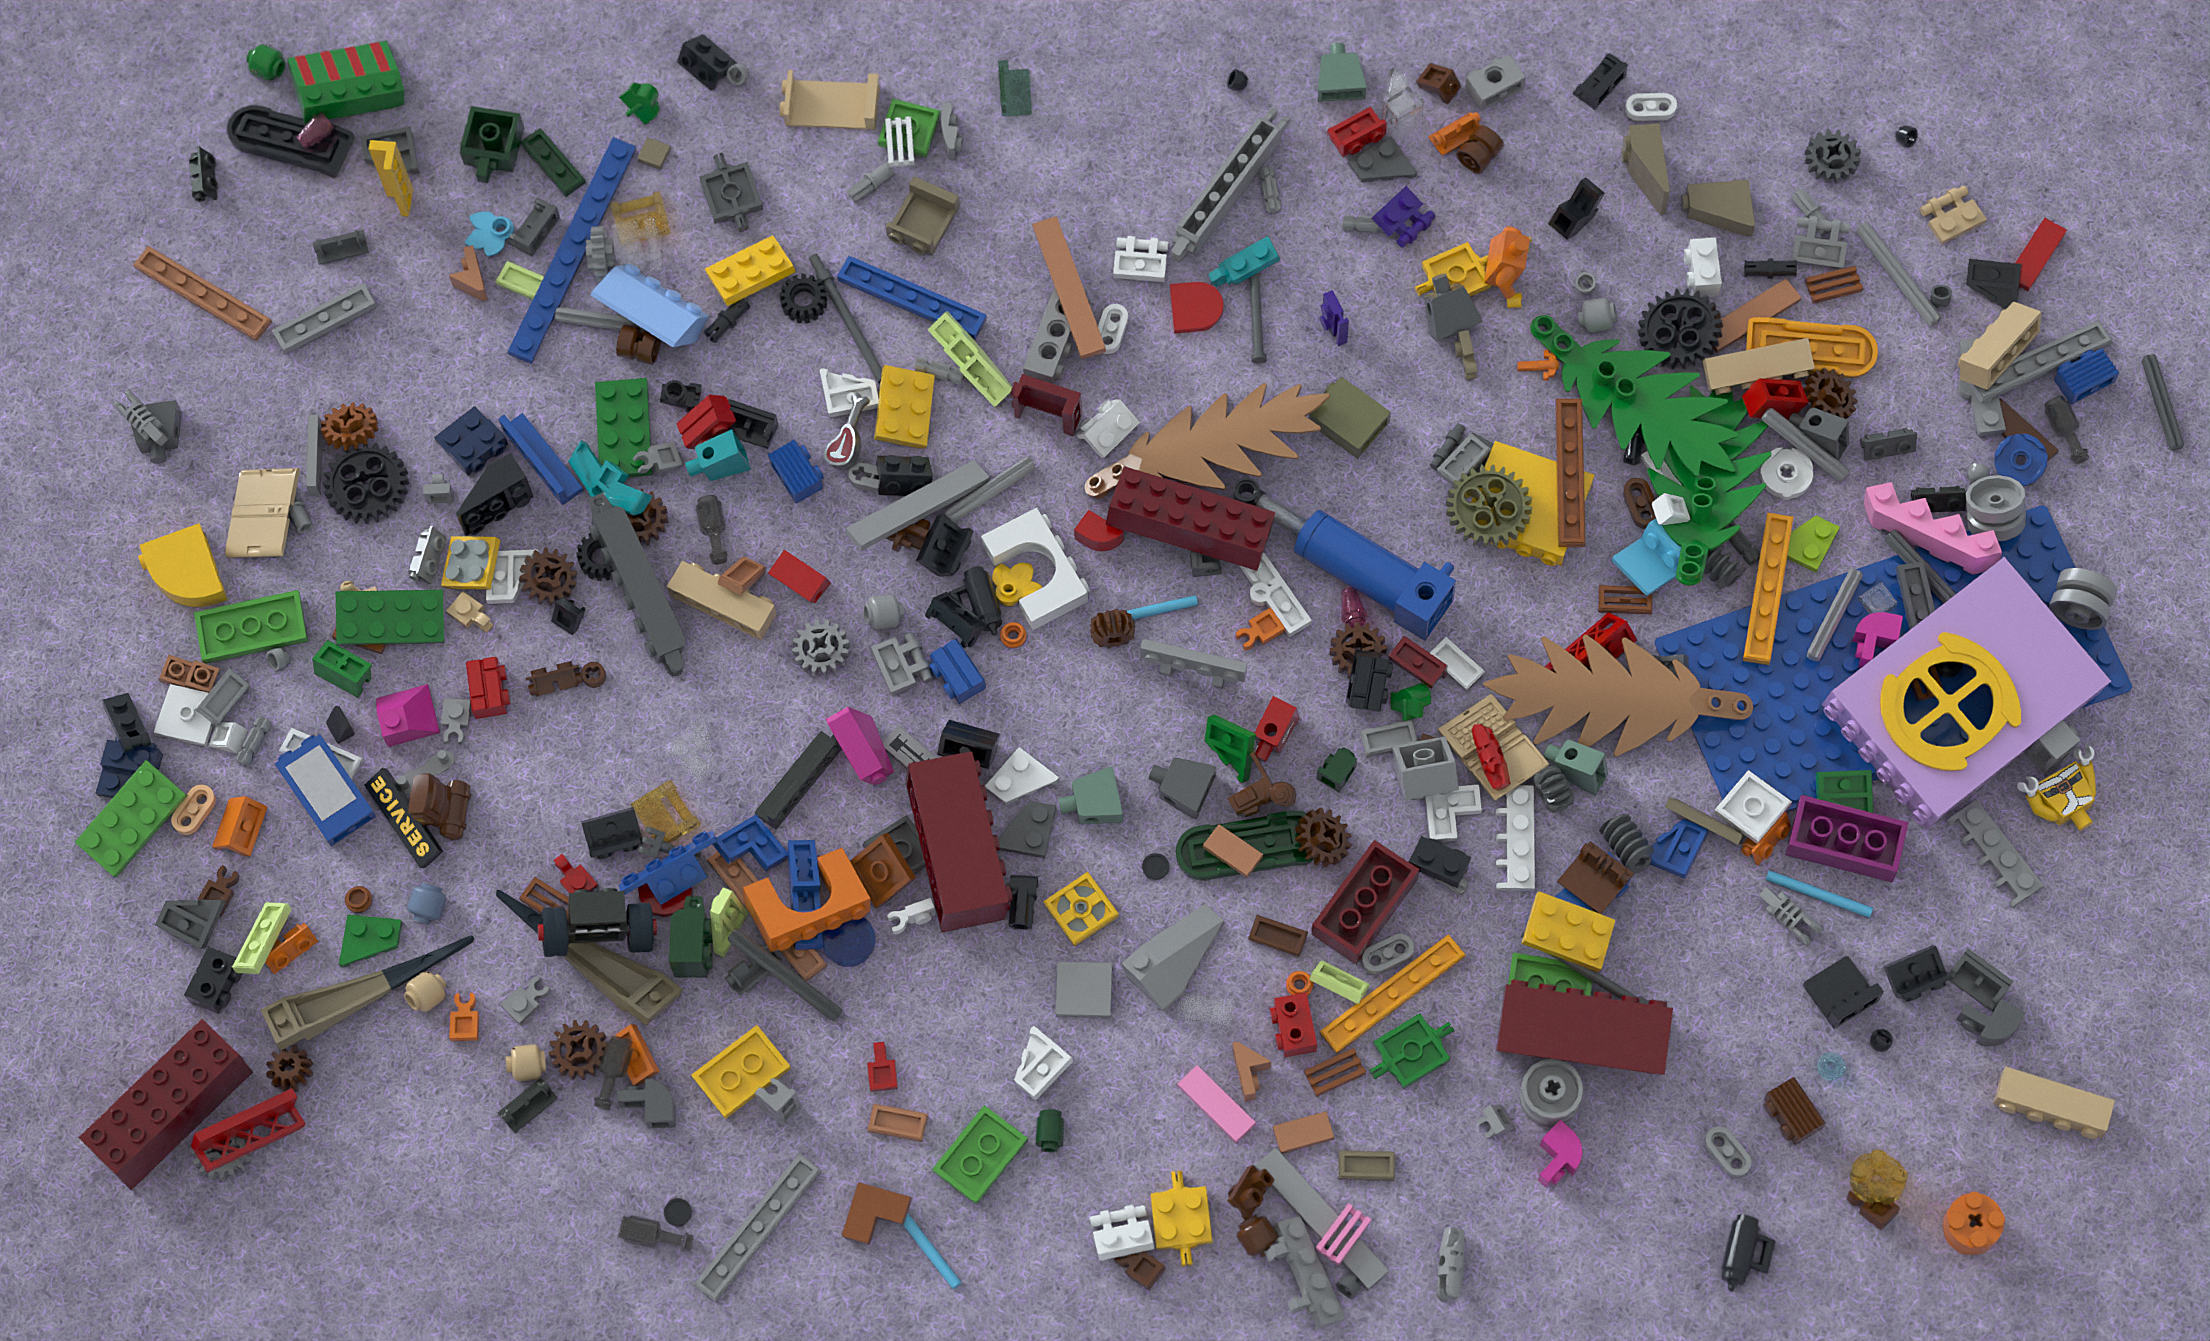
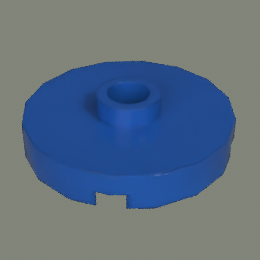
M2016 434L2006 437L1998 445L1995 452L1994 465L1998 475L2011 477L2020 482L2022 486H2027L2035 483L2043 476L2047 468L2048 455L2044 445L2036 437L2029 434ZM2019 456L2025 457V464H2017L2016 458Z

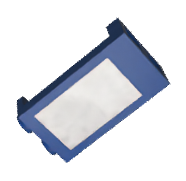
M321 734L316 737L313 735L306 738L301 743V747L293 752L290 750L283 753L278 758V762L275 763L278 771L282 774L330 846H333L376 817L374 811Z

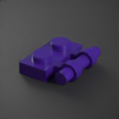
M1405 186L1371 219L1388 237L1396 232L1400 236L1397 239V244L1400 247H1405L1407 244L1413 243L1421 231H1425L1431 226V222L1435 219V214L1431 210L1421 214L1418 209L1423 203ZM1410 219L1413 225L1407 227L1404 222Z

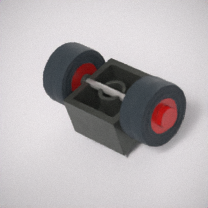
M615 888L603 889L601 892H590L589 890L581 889L574 893H569L567 916L565 907L543 908L542 924L538 925V941H542L544 957L567 956L568 937L569 943L624 941L625 934H627L628 948L631 953L651 952L653 949V935H657V921L652 917L650 903L628 904L626 923L624 891H618Z

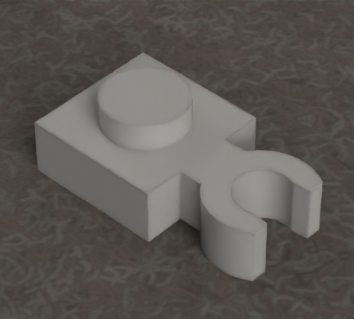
M674 441L650 446L647 450L648 452L640 451L633 457L634 461L642 460L645 465L638 469V473H646L651 467H654L657 474L679 469L683 465Z
M444 699L441 724L443 727H449L443 734V740L446 745H449V739L452 735L459 736V745L464 744L465 737L461 727L469 728L471 700Z
M539 976L534 977L530 981L529 988L526 991L520 986L501 1004V1007L519 1025L523 1024L540 1007L536 1000L546 997L551 991L548 985L541 991L536 990V985L541 981Z

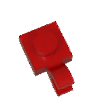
M560 854L553 860L556 863V867L565 876L560 880V884L568 893H574L581 889L592 892L598 887L596 881L581 864L574 869L563 854Z
M884 1042L873 1043L875 1062L867 1063L870 1092L898 1089L895 1060H887Z

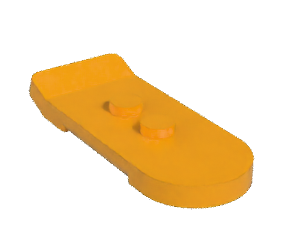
M1753 317L1748 321L1746 350L1809 338L1815 369L1808 372L1809 375L1813 374L1816 370L1820 371L1826 368L1828 372L1835 369L1837 376L1843 373L1845 378H1855L1866 374L1877 360L1878 346L1876 340L1869 331L1860 326L1789 321L1787 319Z

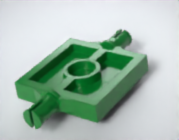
M1421 1013L1417 1014L1374 1040L1373 1044L1381 1055L1382 1063L1369 1069L1371 1076L1373 1075V1078L1376 1080L1389 1071L1390 1074L1395 1076L1403 1089L1407 1088L1450 1061L1449 1055L1443 1048L1441 1039L1455 1032L1450 1022H1447L1435 1030L1427 1024Z

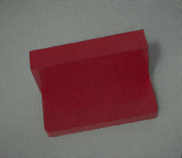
M1406 636L1402 637L1388 656L1391 662L1431 689L1441 677L1444 679L1447 675V664Z

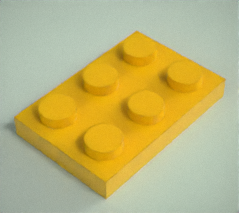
M773 235L705 268L708 278L726 306L796 273L793 264Z
M884 365L881 375L874 440L920 449L926 448L935 375Z
M1539 891L1535 896L1521 944L1599 972L1603 966L1616 920Z
M756 1025L691 1074V1076L724 1119H727L753 1099L759 1087L766 1089L772 1084L770 1079H779L791 1070V1066L759 1026Z

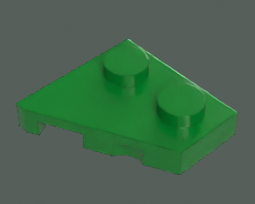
M1215 714L1209 716L1204 741L1218 754L1219 759L1225 766L1230 764L1239 774L1237 776L1239 782L1244 783L1248 781L1252 765L1250 754L1254 751L1256 734Z
M1872 770L1816 772L1817 799L1873 813Z
M347 915L339 966L347 967L353 962L362 959L366 960L375 957L378 953L397 949L402 920Z

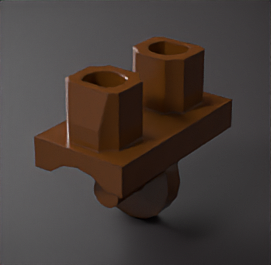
M922 518L915 522V524H911L887 537V540L893 542L892 550L899 552L902 546L908 549L913 547L921 550L930 531V522Z
M1254 1165L1247 1166L1237 1185H1233L1230 1188L1227 1201L1232 1207L1240 1211L1244 1220L1250 1219L1256 1208L1263 1202L1265 1192L1272 1186L1275 1180L1266 1169L1258 1171Z

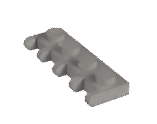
M1977 800L1945 821L1948 826L1953 825L1957 821L1968 834L1961 839L1962 844L1966 845L1973 841L1982 852L1984 857L1977 862L1980 867L1989 862L2001 878L1994 885L1999 888L2006 883L2014 893L2016 898L2012 899L2009 903L2012 908L2043 888V883Z

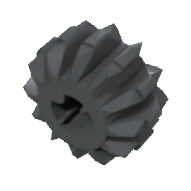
M1553 765L1545 767L1535 774L1534 783L1536 789L1549 811L1552 813L1561 812L1573 804L1574 795L1572 794V789L1560 768Z

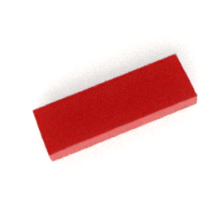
M2044 217L2015 262L2023 264L2020 288L2029 292L2065 236L2067 229Z

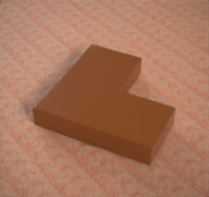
M858 1182L842 1236L870 1245L878 1218L902 1225L905 1224L912 1198Z

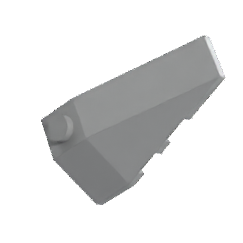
M1206 904L1202 905L1143 944L1122 963L1126 977L1164 1012L1186 991L1187 983L1193 973L1198 970L1199 962L1206 950L1210 949L1224 924V920Z

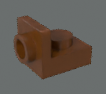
M1429 63L1416 80L1419 88L1438 93L1446 104L1452 100L1461 88L1454 70L1433 63Z

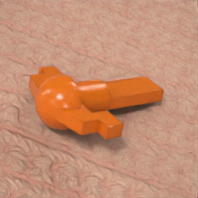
M1544 350V359L1549 358V360L1517 361V370H1549V372H1543V381H1548L1549 377L1555 376L1559 368V362L1555 355L1549 353V350Z

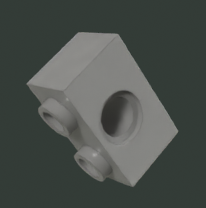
M1509 54L1503 58L1498 57L1488 66L1482 69H1475L1466 77L1465 89L1478 108L1483 111L1523 90L1526 77ZM1489 80H1497V81H1499V82H1498V83H1492V82H1490Z

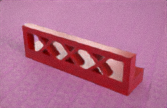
M1608 612L1565 650L1592 673L1584 646L1583 635L1591 637L1615 659L1625 652L1622 644L1623 638H1627L1633 643L1637 639L1626 620ZM1610 623L1613 624L1610 628L1604 629ZM1549 662L1545 668L1555 673L1551 662Z
M291 1088L194 1133L191 1148L206 1172L213 1171L305 1127L306 1123L295 1108L297 1095ZM289 1113L295 1123L285 1126L278 1124L277 1120L279 1116ZM260 1125L271 1128L270 1135L266 1137L253 1135V1130ZM234 1137L247 1140L246 1146L240 1149L228 1146L229 1140ZM213 1148L221 1150L223 1153L221 1158L210 1162L204 1151Z

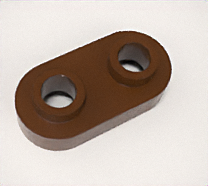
M1642 478L1628 480L1623 490L1624 500L1635 525L1646 529L1649 522L1656 519L1652 507L1655 498L1647 481ZM1637 490L1641 495L1636 497L1631 492ZM1646 513L1650 518L1645 520L1641 517V514Z

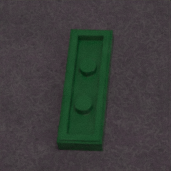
M541 128L520 142L521 146L565 197L586 183L582 175Z

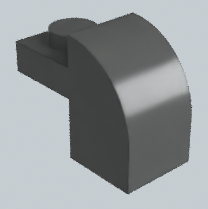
M2000 999L1990 1017L1965 1004L1956 1020L1961 1022V1026L1965 1030L1981 1033L1976 1043L1983 1046H1998L2011 1038L2025 1012Z
M645 1079V1089L643 1090L638 1086L625 1087V1090H617V1102L620 1108L645 1107V1123L648 1128L676 1127L675 1103L669 1090L659 1081Z

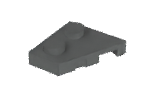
M1391 136L1354 155L1347 162L1360 182H1372L1377 179L1383 181L1393 180V178L1409 177V179L1417 177L1416 170Z
M1029 801L998 838L1000 850L1045 858L1056 805Z
M223 899L165 901L155 926L200 949H204L226 901Z

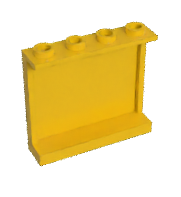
M1495 441L1486 462L1485 470L1490 471L1491 466L1494 465L1495 472H1499L1502 467H1505V475L1507 476L1515 472L1514 481L1523 479L1521 488L1528 487L1529 491L1526 496L1532 497V502L1528 505L1532 507V514L1528 515L1530 517L1529 524H1524L1525 532L1517 531V540L1509 536L1508 545H1505L1501 540L1498 541L1497 548L1504 549L1508 547L1516 550V553L1520 556H1534L1540 558L1546 565L1555 566L1557 564L1562 566L1568 547H1558L1556 461ZM1584 471V497L1586 501L1595 475ZM1478 487V489L1484 495L1483 489L1481 487ZM1496 487L1489 489L1492 493L1496 494L1502 492ZM1472 498L1471 503H1476L1477 500ZM1510 510L1500 511L1505 516L1513 514ZM1494 518L1495 524H1496L1497 526H1500V524H1499V523L1496 521V519ZM1483 519L1476 521L1479 525L1482 526L1489 524L1486 520Z

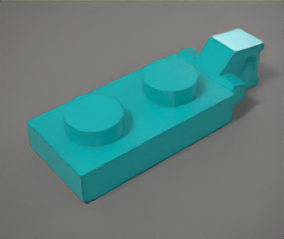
M1266 236L1223 260L1224 262L1218 264L1219 267L1208 275L1215 287H1219L1226 282L1228 285L1232 283L1237 285L1281 259L1270 237Z

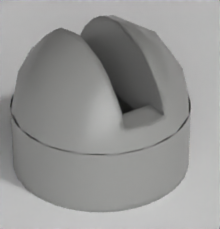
M741 63L734 64L727 70V78L734 85H741L749 77L748 68ZM740 72L742 73L740 78L736 77Z
M1583 272L1577 276L1575 285L1580 293L1590 294L1596 289L1597 282L1593 274ZM1585 279L1591 288L1586 289L1581 281Z
M1971 463L1968 470V478L1974 483L1978 479L1989 476L1991 469L1982 464Z
M283 648L272 649L266 654L267 662L274 671L284 668L290 661L289 653Z

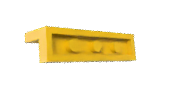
M370 140L369 152L387 197H394L401 216L409 217L414 189L396 142Z

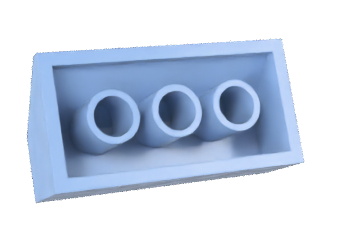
M632 264L615 266L591 293L592 297L672 347L696 343L709 317L702 312L700 306L692 302L687 303L681 299V295L678 292L660 286V281L639 273L640 269Z

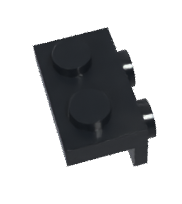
M704 34L684 42L677 59L678 64L710 91L716 89L720 78L727 76L729 67L738 64Z
M877 456L876 467L879 476L877 491L879 495L907 496L932 483L933 474L929 457Z
M943 515L936 516L916 561L939 577L954 575L960 568V560L964 552L971 544V537L974 531L971 528H960Z
M634 807L581 821L590 858L604 859L613 855L612 852L622 849L623 852L633 851L643 843Z
M1421 836L1409 863L1417 867L1419 872L1458 888L1469 868L1471 857L1461 850L1446 847L1435 839Z
M1935 945L1926 947L1883 966L1895 997L1905 999L1906 1001H1912L1921 997V992L1928 989L1938 990L1946 986V981L1953 979L1951 973L1946 972Z

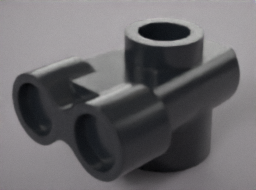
M678 380L662 384L660 403L684 408L689 413L699 404L702 384L690 383V386L683 385ZM671 394H675V395H677L678 397H672V396H670V395H671Z

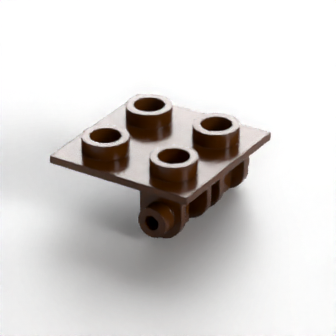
M1590 841L1588 844L1585 843L1580 850L1581 853L1563 873L1557 883L1597 913L1602 914L1634 873Z

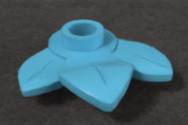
M491 212L472 214L469 218L476 229L468 236L465 244L467 246L473 245L474 249H484L487 257L496 255L502 251L505 241L509 239L511 233H514L513 223L510 219L503 216L496 217ZM500 227L506 228L503 232H497Z

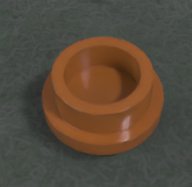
M355 886L346 893L345 904L350 911L362 913L371 906L372 895L367 888Z

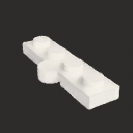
M1263 553L1258 571L1239 566L1253 585L1250 589L1251 602L1257 606L1267 605L1268 608L1271 607L1284 625L1285 632L1289 638L1312 624L1311 618L1265 553Z

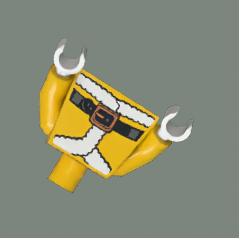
M2085 745L2086 754L2082 756L2079 748L2074 749V756L2081 760L2079 764L2075 761L2040 782L2034 777L2026 776L2029 783L2028 787L2025 783H2018V790L2027 793L2026 799L2035 815L2050 822L2055 821L2058 826L2071 819L2079 831L2086 829L2093 823L2086 812L2093 805L2096 796L2094 767L2092 761H2090L2094 757V750L2091 746Z

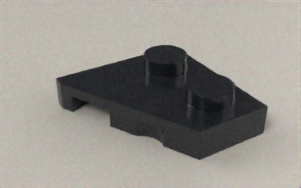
M1969 259L1966 285L1983 294L1992 302L2007 309L2013 301L2018 303L2023 264Z

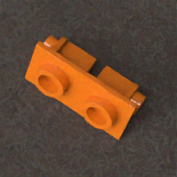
M1470 112L1431 134L1428 138L1441 156H1444L1463 145L1465 141H1470V135L1478 126H1481L1478 123L1481 121V118L1477 112Z
M1784 812L1758 844L1749 838L1743 842L1741 852L1747 857L1752 854L1757 866L1763 859L1769 858L1774 846L1780 839H1785L1789 834L1791 825L1787 813Z
M305 923L297 924L283 935L286 939L283 943L279 939L275 942L265 961L273 974L285 968L290 962L308 951L318 942Z

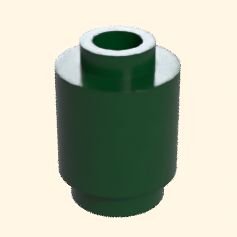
M1054 1109L1041 1110L1039 1117L1036 1119V1146L1041 1147L1043 1152H1056L1058 1148L1063 1146L1064 1118H1062V1112Z

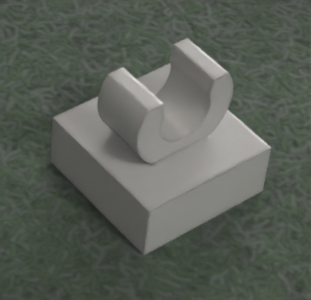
M432 474V484H424L423 494L428 504L454 502V492L450 483H446V480L443 479V474Z
M1502 1105L1488 1106L1482 1110L1485 1116L1477 1121L1478 1125H1484L1487 1122L1491 1125L1490 1131L1484 1134L1486 1138L1508 1134L1515 1129Z

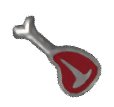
M859 393L851 396L852 408L847 423L841 428L839 435L826 446L824 451L825 461L838 469L853 467L860 455L861 438L856 427L861 411L870 403V399L867 396L862 397Z

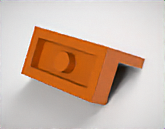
M247 796L230 798L212 847L215 849L228 848L242 856H251L267 806Z

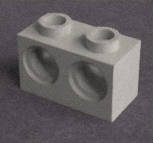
M2062 720L2040 737L2026 755L2046 774L2066 758L2081 740L2075 728Z

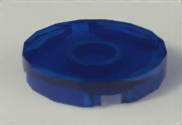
M864 917L858 920L852 919L842 923L841 926L834 930L828 929L822 932V948L826 957L843 967H855L864 963L872 954L876 945L874 929L871 923Z

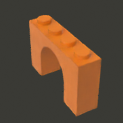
M843 848L818 857L819 875L830 894V898L824 906L815 911L797 912L786 907L779 899L768 877L743 887V902L770 952L785 950L797 941L812 939L820 932L828 929L834 930L841 926L842 923L852 919H861L870 912V897Z

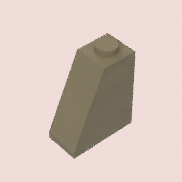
M1749 180L1687 184L1685 194L1681 195L1682 210H1687L1689 219L1746 237L1753 236L1755 220Z

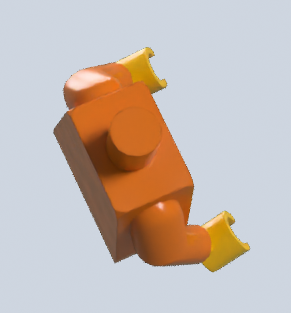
M1506 226L1503 232L1491 239L1484 283L1499 288L1502 295L1507 298L1508 308H1522V293H1515L1512 285L1526 267L1527 254L1530 252L1529 243L1532 242V237L1522 235V232L1513 226Z

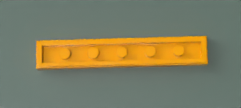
M1767 512L1743 661L1770 665L1793 516Z
M1448 934L1364 997L1359 1004L1356 1003L1320 1031L1321 1036L1338 1054L1465 958L1466 954Z

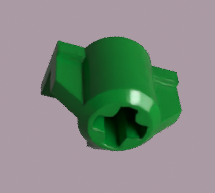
M633 82L619 96L620 100L629 108L626 115L629 117L634 113L644 125L654 119L660 110L657 102L659 97L658 91L651 84Z
M1423 683L1401 689L1398 692H1390L1391 710L1401 712L1403 721L1423 717L1424 707L1431 704V691Z

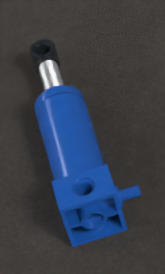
M1249 477L1241 478L1235 483L1233 487L1234 500L1276 512L1273 522L1297 536L1294 553L1394 612V623L1422 640H1427L1454 601L1456 580L1449 576L1454 570V566L1451 563L1446 562L1442 569L1438 570L1424 561L1421 567L1417 568L1322 510H1317L1307 520L1269 498L1266 492L1259 489V485L1254 479ZM1243 492H1250L1253 495L1251 497L1245 498L1242 497L1240 494Z

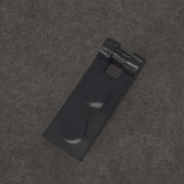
M129 693L102 700L104 710L124 753L132 751L137 746H151L148 731L145 730Z

